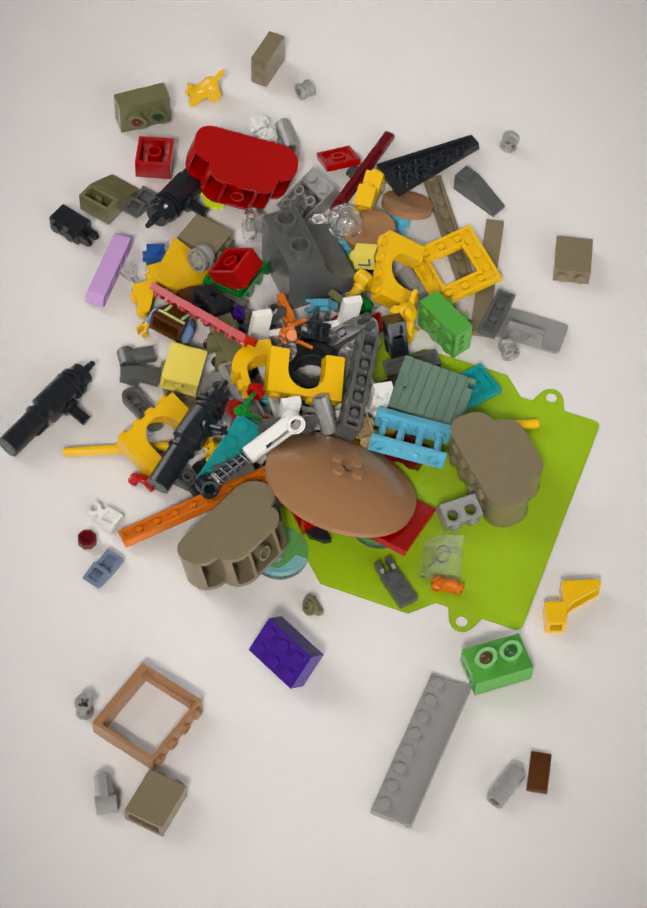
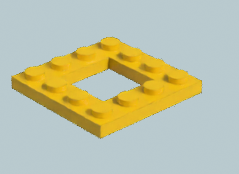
M470 224L424 245L423 262L412 268L429 295L437 290L445 299L450 297L453 303L502 281L501 274ZM462 249L476 272L444 286L431 263Z

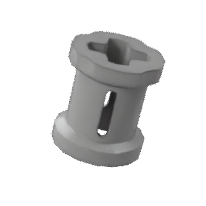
M87 694L77 696L74 701L77 717L81 720L90 719L94 712L92 698Z

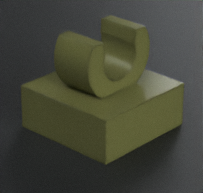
M331 289L328 295L332 298L331 300L338 303L337 310H333L338 313L344 297L334 289Z

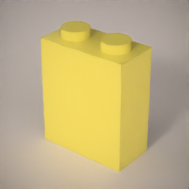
M171 342L159 387L196 397L208 351Z

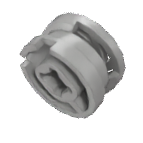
M201 244L187 253L188 263L197 273H201L215 264L213 262L215 255L206 244Z

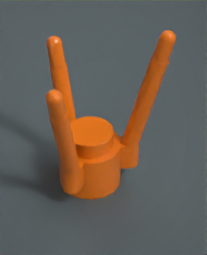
M306 318L288 323L287 326L280 329L277 339L281 340L283 344L290 340L313 349L312 345L296 338L297 332L293 328L306 322Z

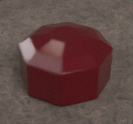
M82 530L78 534V545L84 550L92 549L97 545L96 534L92 530Z

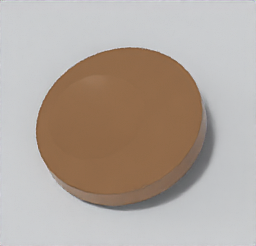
M391 190L382 196V208L393 216L407 220H423L432 214V202L421 194L408 191L398 197Z
M379 210L359 211L346 220L343 227L344 240L353 250L357 243L378 244L377 241L380 235L389 230L396 232L395 223L385 212Z

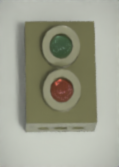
M164 82L114 94L115 119L121 133L171 121L170 96Z
M231 313L217 316V318L239 330L238 322L236 319H233ZM211 324L209 327L210 333L208 338L204 340L203 346L208 351L207 355L216 354L212 358L211 364L215 367V372H218V366L232 361L235 354L243 346L236 342L237 338L232 340L224 336L225 331L220 333L212 329L213 325Z

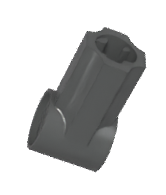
M123 346L117 350L120 368L121 366L156 362L153 346L136 349L130 346Z

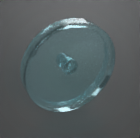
M283 527L287 539V548L262 575L271 579L283 580L296 576L304 569L308 561V545L303 536L293 529Z

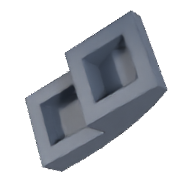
M107 548L98 562H93L82 578L99 589L115 574L125 560Z

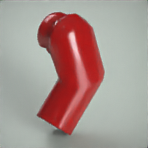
M135 472L128 478V483L132 486H136L139 482L150 492L155 490L147 482V475Z

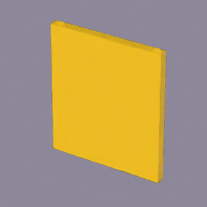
M176 237L172 239L153 277L175 294L183 288L201 286L209 270L207 269L201 273L195 272L187 260V253L191 249Z

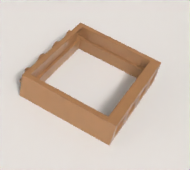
M141 663L92 722L93 732L151 770H154L157 765H162L166 759V754L170 750L175 749L179 741L178 739L182 734L186 735L188 733L191 723L200 718L203 713L202 700L144 663ZM146 681L189 708V711L152 756L107 728Z

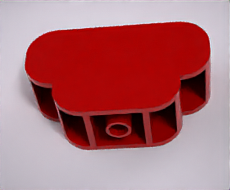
M204 126L197 131L186 155L185 166L191 176L200 180L201 192L207 199L242 210L259 212L267 206L270 199H279L285 195L297 173L298 158L294 151L287 146L224 128Z

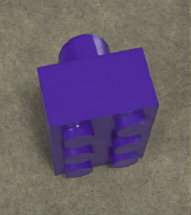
M282 616L269 618L249 648V651L290 689L304 686L324 656L321 651Z

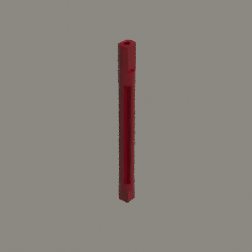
M388 131L383 133L330 207L331 214L338 216L357 191L359 184L363 183L366 170L374 168L395 138L393 133Z

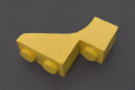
M377 169L366 170L363 183L359 184L353 204L356 210H373L378 196L386 188L385 177L381 171Z
M161 262L147 265L146 281L131 285L132 293H130V299L132 304H136L137 316L141 317L143 322L153 310L155 304V292L149 289L151 283L154 282L164 287L153 278Z
M587 578L585 580L567 579L561 581L559 589L560 602L555 600L544 602L542 615L545 633L565 632L567 625L566 616L571 611L599 595L601 579Z

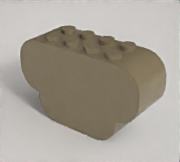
M471 412L456 418L450 429L449 462L452 467L455 466L459 480L463 481L466 485L467 494H476L483 517L491 525L508 527L519 523L527 514L528 501L533 499L539 491V482L543 470V461L523 427L513 420L500 419L493 421L491 417L480 412Z
M248 481L240 484L180 540L177 552L189 583L202 590H214L225 583L234 587L246 586L254 582L284 553L287 548V539L282 526L283 519L276 496L270 486L259 481Z

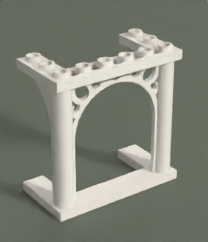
M361 295L342 299L338 319L323 322L331 324L329 331L351 318L359 316L363 303ZM271 309L252 311L248 335L256 340L270 339L272 346H276V344L281 343V340L277 339L281 328L269 330L273 316ZM302 326L301 331L306 335L307 328ZM355 339L346 343L342 347L345 348L348 346L349 348H353ZM265 366L258 367L264 386ZM371 378L365 411H367L369 418H373V421L379 406L388 407L394 388L391 381L375 384ZM300 396L280 397V399L268 398L274 418H281L282 414L290 409L298 413L301 410L303 413L301 417L316 416L314 408L301 405ZM341 403L332 408L335 420H337L336 423L338 422ZM317 423L314 430H320L319 423Z

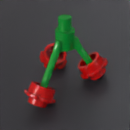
M250 383L248 385L247 395L249 397L244 403L240 400L235 401L232 399L225 407L226 413L231 418H236L237 415H245L259 421L260 424L263 419L274 418L273 415H265L260 418L251 413L249 405L251 400L258 401L265 395L264 387L259 383Z

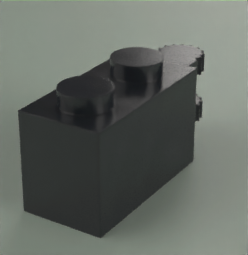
M64 204L49 217L52 231L59 233L68 241L74 242L77 245L81 243L90 247L92 245L90 238L94 240L99 238L97 231L91 228V220Z

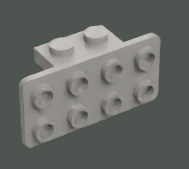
M510 308L496 337L503 339L513 338L517 343L558 354L566 336L568 325Z

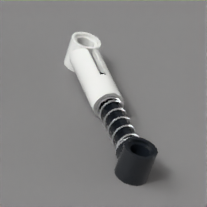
M293 409L285 411L279 421L242 448L243 453H238L235 459L232 458L231 462L225 463V466L219 468V471L213 472L211 475L202 474L198 476L195 480L196 489L205 499L216 497L219 492V486L223 482L225 483L228 477L232 478L231 475L235 472L238 473V470L244 468V465L253 462L254 464L292 434L301 433L305 428V420Z

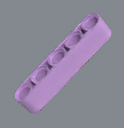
M114 233L88 288L85 299L86 303L105 307L132 249L133 237Z

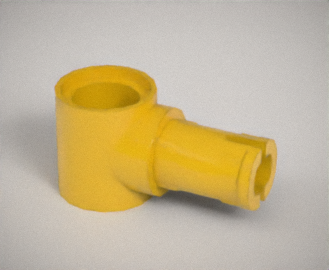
M365 269L358 270L353 278L354 286L345 297L357 296L366 291L371 292L374 276Z

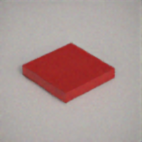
M349 145L316 153L318 161L327 172L361 165L360 158Z

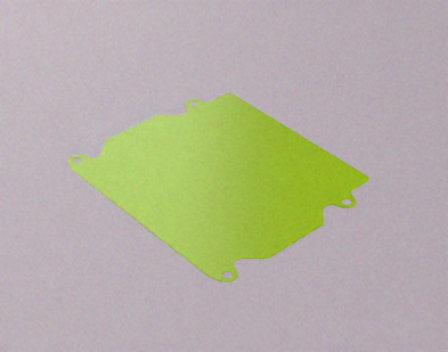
M379 334L381 344L377 349L372 379L375 384L387 379L382 361L391 359L385 351L384 336ZM424 349V350H420V351H417V352H414V353H411V354H416V353L425 352V351H429V350ZM438 353L441 368L460 374L476 366ZM485 368L502 388V392L466 411L465 414L480 412L491 417L493 421L500 419H539V428L524 429L543 461V470L539 482V491L533 499L528 501L527 514L522 521L508 527H496L488 523L482 516L479 519V523L472 526L465 524L461 526V529L451 532L450 530H443L435 511V514L405 556H402L370 538L350 537L328 531L331 543L322 544L321 542L311 540L306 534L302 535L291 511L282 504L280 512L283 519V530L287 539V548L281 555V561L276 564L273 563L270 568H281L295 556L307 559L320 584L409 614L435 603L448 607L449 623L458 632H466L472 629L481 619L511 629H521L525 623L599 430V423L595 420L564 411L563 397L555 389H546L533 400H529L519 395L508 375ZM345 373L343 378L342 398L347 380V375ZM548 394H555L557 400L549 402L546 400V396ZM423 439V443L429 445L430 449L434 448L435 441ZM449 440L447 444L442 443L441 451L447 453L442 469L423 464L420 470L416 471L408 469L402 463L394 462L409 478L413 485L416 499L435 509L441 504L468 496L466 485L463 481L459 480L455 466L452 467L449 462ZM465 508L467 514L473 515L472 509ZM447 514L449 520L455 521L453 514ZM388 556L393 560L396 568L398 567L418 597L416 602L401 609L381 582L380 576L374 568V563L379 561L385 573L390 571L384 561L385 557ZM442 575L443 578L458 579L465 586L461 595L444 592L443 590L434 592L430 587L431 581L435 576ZM458 617L466 618L467 625L463 627L458 626L456 619Z

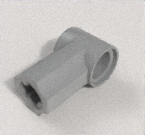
M99 772L93 776L96 794L94 796L96 814L117 813L116 794L113 792L111 773Z

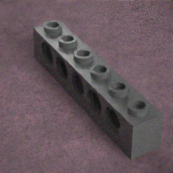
M363 329L354 342L335 436L353 441L361 431L380 335Z

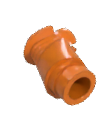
M437 575L432 579L430 587L434 592L443 590L444 592L461 595L465 584L461 583L458 579L443 578L442 575Z

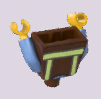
M168 304L164 307L154 308L144 320L145 323L139 324L136 330L138 335L142 332V337L146 338L149 335V327L176 342L181 341V344L186 346V344L189 345L193 336L194 322L192 317L188 315L190 311L185 313L177 309V305L174 307Z

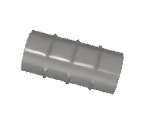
M287 118L279 119L276 121L275 127L281 140V145L289 147L295 153L299 150L300 146L293 126Z
M406 266L398 272V277L406 289L410 291L418 290L417 303H420V300L429 295L425 286H423L421 280H419L417 274H415L410 266Z
M321 393L313 396V408L316 412L321 433L323 435L335 433L337 420H335L329 395Z
M511 765L487 795L488 802L496 808H502L525 779V773L515 765Z

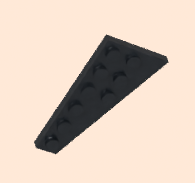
M471 134L376 164L377 170L384 174L385 181L395 194L400 197L479 149V142Z

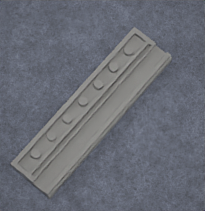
M431 673L373 803L370 814L393 823L394 821L405 825L408 829L412 828L472 687L464 686Z

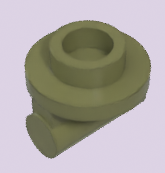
M315 595L304 598L302 609L306 615L321 616L324 613Z

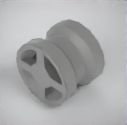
M309 79L304 80L301 84L297 83L294 85L296 95L300 100L315 94L313 84Z
M506 131L502 136L499 146L504 152L513 153L517 148L520 137L514 131Z
M506 338L498 344L503 360L511 361L520 355L515 339Z

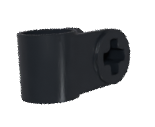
M306 321L294 327L297 332V339L329 344L328 334L329 328H331L329 323ZM302 326L307 328L306 335L301 331Z

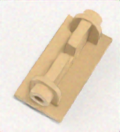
M365 411L361 431L358 434L360 444L363 447H368L372 433L378 434L377 430H373L375 429L373 418H369L367 411Z

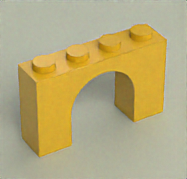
M389 230L380 235L377 241L378 248L375 256L376 263L373 272L371 300L391 309L393 305L408 302L412 291L402 287L395 280L392 273L393 260L413 268L423 262L424 246ZM417 294V298H416V302H415V307H416V309H417V302H418V294Z
M271 346L267 350L263 387L268 398L280 399V397L300 396L301 401L313 405V396L327 393L332 403V408L341 403L345 366L344 357L326 355L321 362L319 384L315 388L305 389L296 385L290 378L288 371L290 349Z
M173 392L168 396L164 394L157 401L158 405L155 408L153 406L149 407L144 412L145 416L142 419L137 418L130 425L132 428L129 431L125 429L117 436L119 440L115 446L148 477L161 459V456L149 444L146 438V428L154 423H164L175 430L188 410L186 405Z

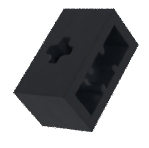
M214 284L194 288V305L215 317L230 313L232 309L230 299Z

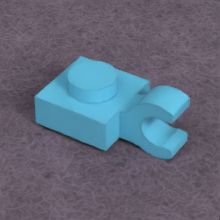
M305 299V302L311 304L310 308L304 309L309 314L314 313L317 309L323 313H330V310H337L338 303L331 299Z

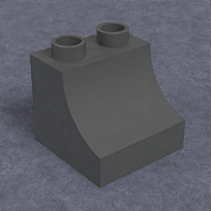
M297 206L262 216V259L264 261L270 260V275L279 292L284 293L292 310L309 305L310 303L305 302L307 298L312 300L331 298L328 295L331 289H334L340 295L348 293L352 289L355 272L329 224H312L304 221Z

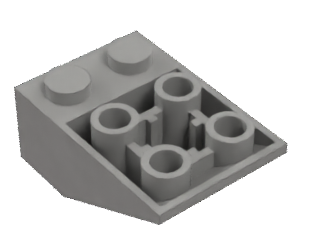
M312 167L276 205L281 210L297 206L303 220L308 222V218H312L314 214H322L329 210L340 192Z

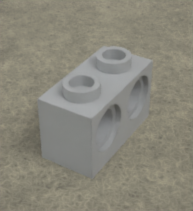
M475 493L441 504L436 509L444 531L450 530L454 532L461 529L462 525H475L479 523V519L483 516ZM465 508L472 509L473 515L467 514ZM447 514H453L455 521L449 520Z

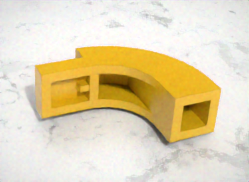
M270 339L258 340L255 347L247 344L246 347L243 346L234 356L230 382L231 384H236L237 391L241 392L242 398L249 397L247 389L251 382L248 372L253 368L266 365L267 350L272 346Z

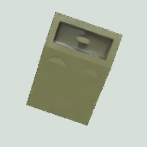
M111 174L89 184L79 195L80 209L109 225L122 212V208L131 196L135 197L140 189Z

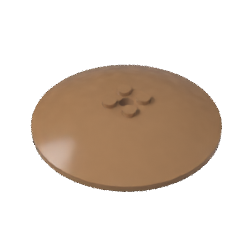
M312 432L307 435L295 434L272 449L265 463L267 482L280 502L303 520L336 534L359 538L390 535L401 530L409 523L416 508V494L413 485L401 468L384 454L367 450L368 447H363L360 441L357 440L350 441L335 436V434L323 435L321 432Z

